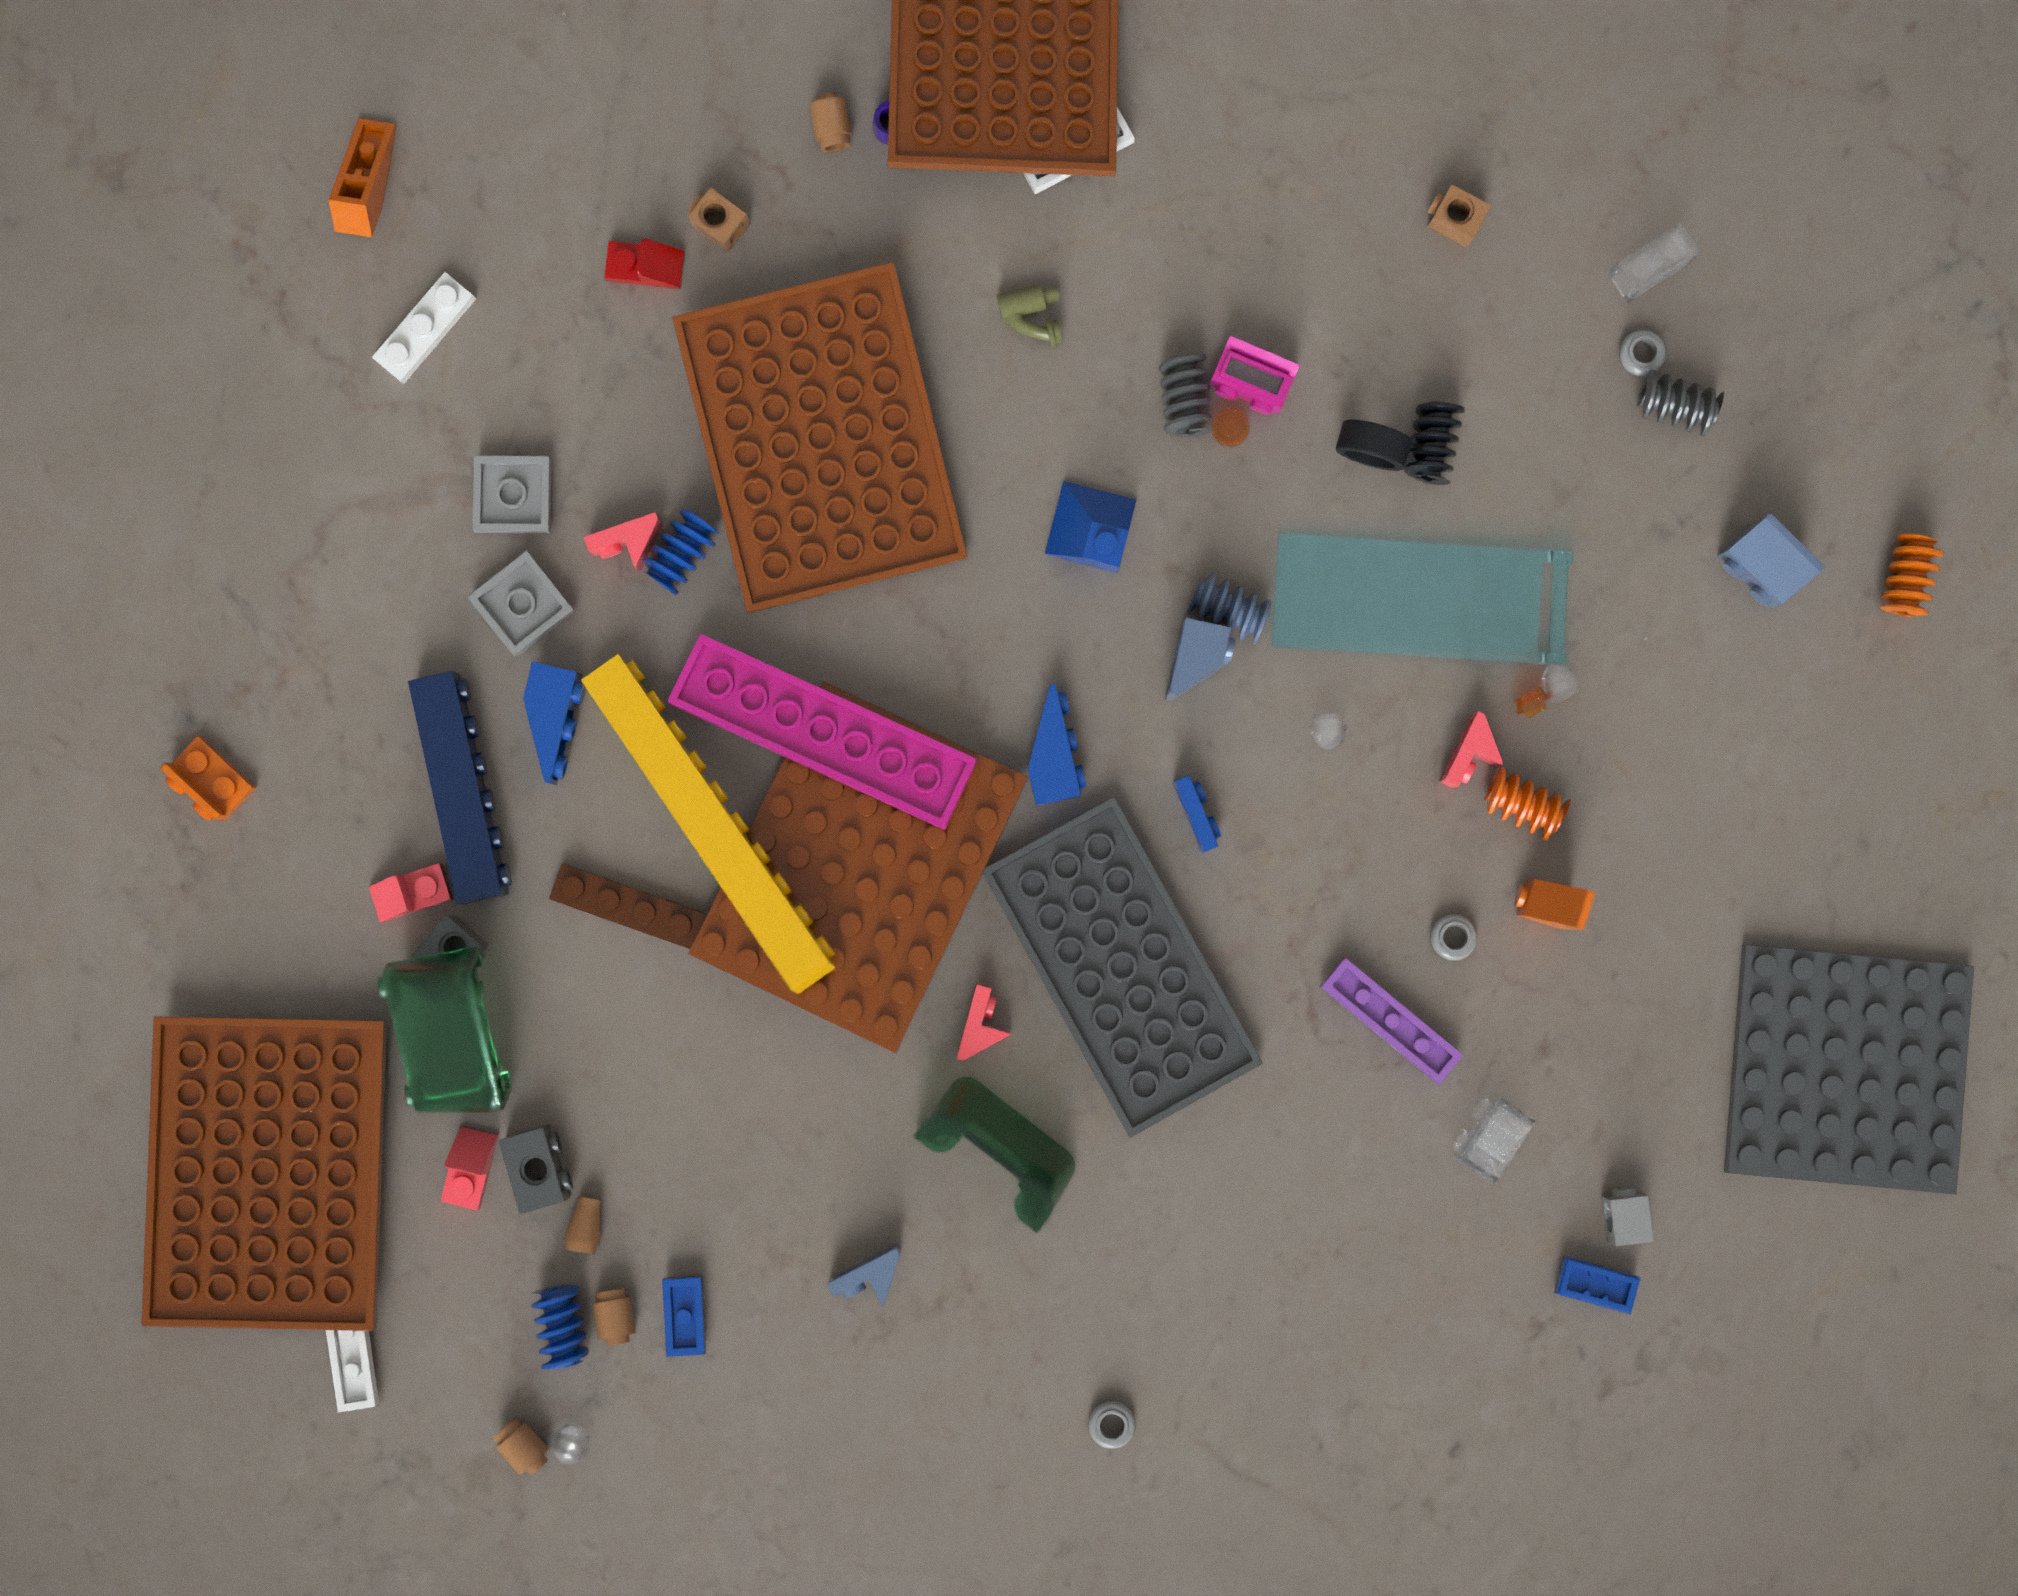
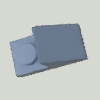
M896 1244L830 1278L827 1284L833 1296L836 1297L844 1293L845 1297L849 1298L863 1291L866 1288L864 1282L869 1280L881 1305L884 1307L901 1253L899 1245Z

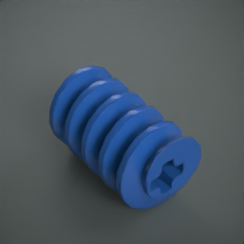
M687 509L679 511L685 523L677 521L670 523L676 535L668 533L661 535L667 545L666 548L653 545L652 550L657 556V560L649 557H644L643 559L644 564L648 568V571L644 572L674 595L679 593L673 583L674 580L683 583L688 581L682 571L683 568L696 571L697 567L691 558L695 556L705 559L706 555L700 546L704 544L714 547L715 542L710 533L720 534L708 523Z
M559 1285L532 1292L541 1294V1299L531 1304L532 1308L544 1310V1314L535 1318L534 1323L546 1325V1329L538 1333L536 1337L537 1339L548 1340L549 1342L548 1345L539 1349V1354L551 1356V1360L542 1364L541 1369H559L583 1362L580 1359L588 1355L589 1348L577 1344L585 1340L587 1335L584 1331L574 1329L584 1323V1318L572 1315V1313L581 1309L582 1304L580 1301L569 1299L579 1293V1287L575 1285Z

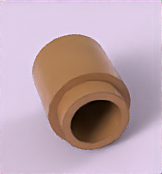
M835 92L817 95L815 102L809 105L816 143L820 144L821 151L835 152L848 148L851 145L849 138L852 137V130L846 99L838 97Z
M625 1287L594 1293L596 1302L592 1303L598 1340L606 1339L607 1346L630 1342L629 1334L636 1333L631 1297L626 1296Z
M517 1417L492 1438L499 1445L496 1447L498 1452L519 1476L525 1471L532 1476L548 1461L544 1453L549 1448L526 1422L522 1424Z

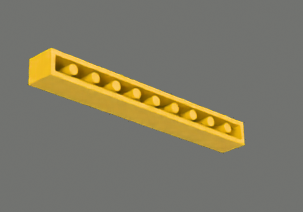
M617 654L581 679V682L789 988L799 994L836 968L830 959L835 955V952L822 935L816 939L808 927L814 922L801 904L796 907L792 904L787 896L792 892L790 886L780 873L773 876L766 866L771 861L770 857L759 842L751 844L745 835L750 829L737 811L733 814L729 812L724 804L729 799L716 780L710 784L705 777L703 771L708 769V767L695 750L690 753L682 743L687 737L677 722L672 720L668 723L661 712L666 709V706L654 690L647 692L641 681L646 677L633 659L627 663Z

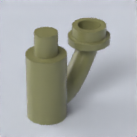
M1041 284L997 294L1002 320H1005L1011 328L1024 335L1049 341L1051 348L1056 347L1057 343L1063 342L1058 320L1050 321V319L1045 320V326H1041L1023 317V315L1047 310L1046 304L1060 301L1057 286L1042 289Z

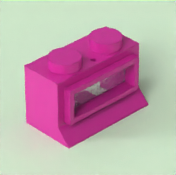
M1230 335L1209 386L1216 388L1215 393L1225 399L1235 401L1238 397L1250 402L1249 407L1264 415H1270L1271 412L1279 414L1300 365Z

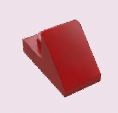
M646 238L641 239V244L608 241L604 278L610 282L681 289L685 252Z

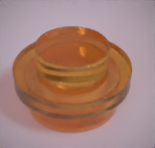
M1222 410L1213 419L1211 429H1213L1212 435L1223 446H1237L1246 439L1249 433L1248 419L1239 410Z
M1541 686L1515 699L1514 703L1518 708L1515 710L1517 716L1525 713L1527 718H1530L1547 709L1548 706L1545 701L1551 698L1549 692L1545 694Z

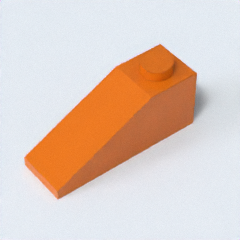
M358 118L328 199L335 232L367 237L373 236L383 206L396 132L394 123Z
M1528 879L1526 885H1520L1515 897L1514 906L1519 907L1517 916L1557 929L1584 930L1596 892L1538 879Z

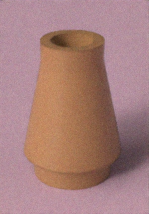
M578 1197L576 1208L563 1237V1240H566L564 1250L595 1255L596 1245L600 1246L601 1200Z

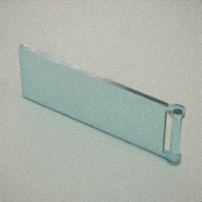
M1281 534L1278 538L1272 645L1284 648L1565 666L1567 665V653H1564L1568 570L1569 565L1573 564V552L1565 550H1533ZM1543 563L1554 564L1549 652H1538Z

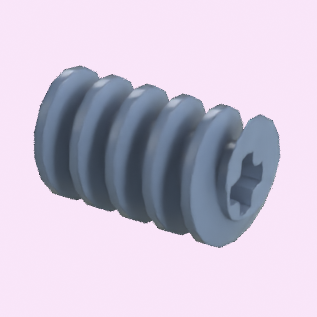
M1211 573L1205 580H1201L1186 614H1189L1197 606L1199 607V620L1202 621L1211 613L1213 614L1212 623L1219 625L1225 620L1226 627H1231L1230 633L1237 626L1240 627L1239 639L1242 641L1250 633L1254 634V646L1270 615L1271 601L1267 599L1258 607L1256 606V593H1252L1246 600H1243L1244 588L1242 586L1229 593L1230 581L1226 579L1217 587L1215 586L1216 574Z

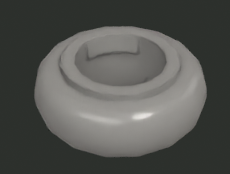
M1638 330L1624 338L1620 346L1619 358L1623 367L1628 372L1636 376H1646L1651 369L1657 372L1662 367L1666 359V347L1658 334L1650 330ZM1637 343H1644L1651 348L1653 355L1650 362L1641 363L1634 357L1633 348Z
M1448 914L1434 923L1430 941L1433 949L1440 957L1458 961L1468 957L1474 951L1477 944V931L1474 924L1467 917L1460 914ZM1451 926L1459 927L1464 933V942L1457 949L1449 948L1443 940L1445 930Z
M1105 1401L1097 1405L1091 1412L1088 1421L1092 1439L1100 1446L1108 1449H1116L1126 1445L1133 1437L1136 1428L1135 1418L1131 1410L1123 1403L1117 1401ZM1109 1414L1118 1415L1124 1422L1122 1430L1116 1435H1107L1101 1429L1102 1419Z

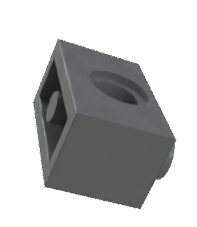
M549 1124L498 1140L519 1214L564 1202L570 1198L569 1191L573 1190L572 1178L567 1168L562 1169L558 1154L562 1153L561 1140L557 1131L551 1132ZM533 1158L542 1159L546 1163L547 1173L544 1178L535 1177L531 1173L530 1162Z

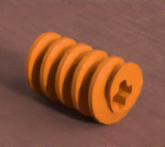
M1900 533L1896 537V542L1901 546L1896 547L1892 552L1893 557L1898 561L1889 564V571L1894 576H1889L1885 579V585L1891 590L1885 591L1881 595V600L1888 605H1882L1878 608L1888 613L1907 617L1925 616L1929 614V611L1919 606L1922 601H1932L1933 596L1924 592L1923 588L1936 586L1937 583L1935 580L1927 577V573L1940 571V566L1930 561L1931 558L1943 557L1944 552L1934 547L1937 541L1933 538L1918 534Z
M1500 767L1492 778L1484 796V800L1488 801L1487 813L1491 815L1500 807L1502 808L1501 820L1503 821L1513 813L1516 815L1515 827L1517 828L1528 820L1530 821L1528 832L1530 834H1533L1539 827H1543L1542 839L1546 841L1559 829L1568 812L1571 800L1568 799L1561 805L1562 797L1558 793H1554L1547 799L1548 790L1544 786L1539 787L1533 793L1534 783L1531 780H1526L1519 787L1520 776L1513 773L1506 779V769Z

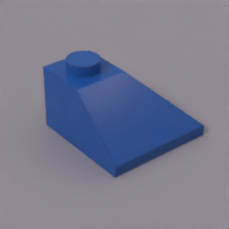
M1063 481L1045 555L1118 573L1136 499Z

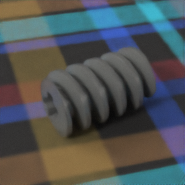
M1194 353L1175 356L1159 366L1160 373L1166 375L1160 381V385L1163 389L1168 390L1162 395V401L1170 405L1163 410V416L1171 420L1164 426L1165 432L1170 435L1195 437L1213 431V429L1205 428L1201 425V423L1212 419L1211 414L1200 412V408L1210 404V399L1199 397V393L1208 390L1209 385L1199 383L1197 378L1208 374L1207 369L1196 367V363L1206 360L1205 354Z
M1651 369L1641 386L1637 407L1639 405L1643 406V418L1645 419L1653 410H1656L1658 423H1661L1668 414L1672 415L1671 425L1674 428L1682 419H1686L1687 432H1690L1699 423L1701 424L1700 435L1705 436L1717 420L1722 407L1724 392H1721L1716 397L1715 389L1708 387L1701 394V386L1698 383L1691 384L1687 389L1686 381L1682 378L1677 379L1672 385V377L1669 374L1662 375L1657 381V372Z

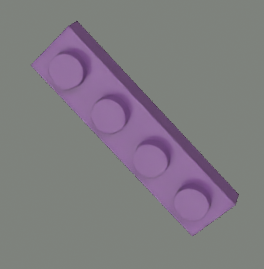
M1345 957L1320 985L1325 992L1438 1085L1441 1084L1464 1056Z

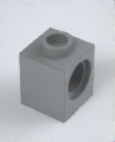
M1628 1186L1613 1188L1612 1195L1601 1196L1607 1242L1614 1246L1654 1242L1648 1195L1636 1192L1635 1187Z

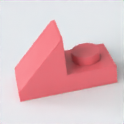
M654 512L585 536L584 540L588 551L593 556L600 555L601 559L610 558L622 553L621 547L627 545L633 565L640 572L644 566L643 559L648 557L663 523L660 516Z
M1479 711L1471 714L1439 781L1451 788L1459 787L1461 782L1467 784L1476 767V763L1472 762L1473 756L1492 766H1503L1485 714Z
M442 863L404 875H394L369 886L380 923L453 900Z
M977 983L956 1059L964 1061L1011 1035L1009 1031L982 1024L983 1018H992L997 997L990 995L992 987Z
M460 1126L444 1164V1167L448 1168L440 1202L473 1210L481 1208L498 1134Z

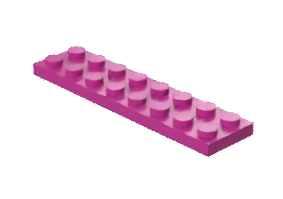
M701 633L667 700L669 705L943 830H946L978 762L974 757Z

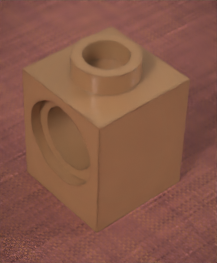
M1451 184L1445 195L1438 192L1428 210V213L1432 214L1433 218L1428 227L1468 248L1492 205ZM1451 207L1459 208L1464 213L1465 220L1460 222L1452 220L1447 213V209Z
M711 187L705 195L702 193L697 195L688 210L690 212L688 219L692 227L727 253H729L750 225L749 218L744 211ZM721 211L726 214L725 220L719 225L707 223V218L712 212Z

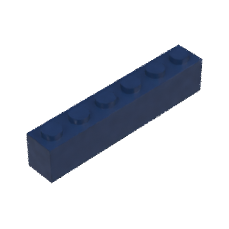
M454 671L409 680L408 685L456 903L465 905L508 895L507 886L512 885V878L508 864H502L499 849L504 847V842L499 826L494 827L491 812L496 810L495 800L491 789L486 790L483 775L487 774V764L484 754L482 752L478 753L475 738L479 737V728L475 716H469L466 701L471 700V692L466 678L461 679V675Z

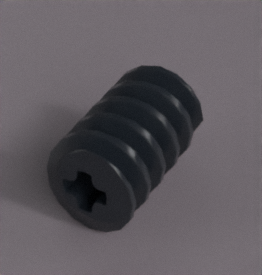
M1439 401L1419 404L1416 407V414L1420 418L1413 422V429L1418 433L1410 437L1415 448H1411L1408 459L1412 462L1406 464L1404 472L1408 476L1433 485H1447L1451 483L1449 480L1441 477V473L1453 471L1454 467L1445 463L1444 458L1456 457V451L1448 448L1447 443L1459 442V437L1450 433V429L1462 427V422L1452 417L1453 414L1464 413L1465 407Z

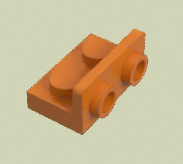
M197 736L172 763L165 762L160 767L167 775L164 780L167 785L180 795H183L185 792L195 801L192 805L193 809L208 821L212 818L214 820L226 821L256 789L248 779L201 736Z

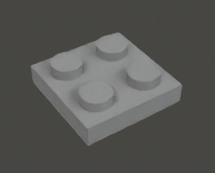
M474 455L472 531L475 533H551L552 458L550 456Z
M527 550L467 597L510 653L516 658L575 612L571 604Z

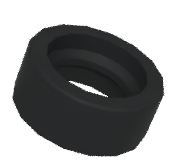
M1349 419L1343 422L1336 444V452L1343 457L1367 466L1400 471L1405 468L1412 439L1396 429L1381 424Z

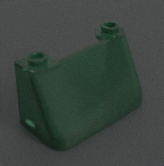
M478 946L390 962L385 966L383 976L378 977L379 994L383 1000L387 999L408 1083L404 1088L406 1102L409 1107L414 1106L417 1113H488L504 1110L512 1091L508 1071L501 1072L503 1068L502 1060H497L482 998L484 985L483 981H479V974L476 968L481 967L483 964Z
M972 1077L956 1079L918 1126L913 1137L928 1149L940 1153L951 1150L963 1136L1020 1180L1018 1186L1021 1190L1014 1201L1016 1216L1034 1232L1038 1233L1051 1216L1075 1173L1073 1156L1068 1150L978 1080Z

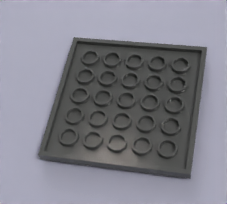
M1742 945L1724 1172L1957 1195L1974 966Z

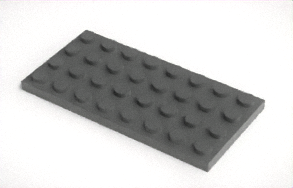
M1115 797L985 868L983 872L984 877L1129 1138L1263 1064Z

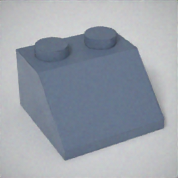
M1772 513L1750 523L1718 555L1724 561L1722 566L1725 571L1737 580L1741 578L1751 588L1749 593L1753 599L1762 606L1768 605L1770 608L1783 604L1825 568Z
M1185 618L1179 632L1165 697L1166 700H1175L1217 673L1223 664L1228 665V662L1232 659L1236 641L1235 638L1229 637L1231 627Z

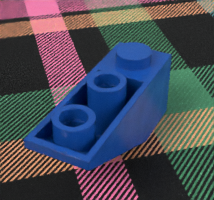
M532 662L523 700L544 782L557 785L558 778H564L567 770L568 756H564L567 741L572 742L574 739L577 719H573L576 704L581 705L586 687L581 682L583 675L578 672Z
M1056 683L1049 686L1028 765V774L1036 807L1080 797V788L1086 787L1082 765L1074 766L1071 751L1078 750L1073 728L1066 729L1063 714L1069 713L1065 691L1057 692Z

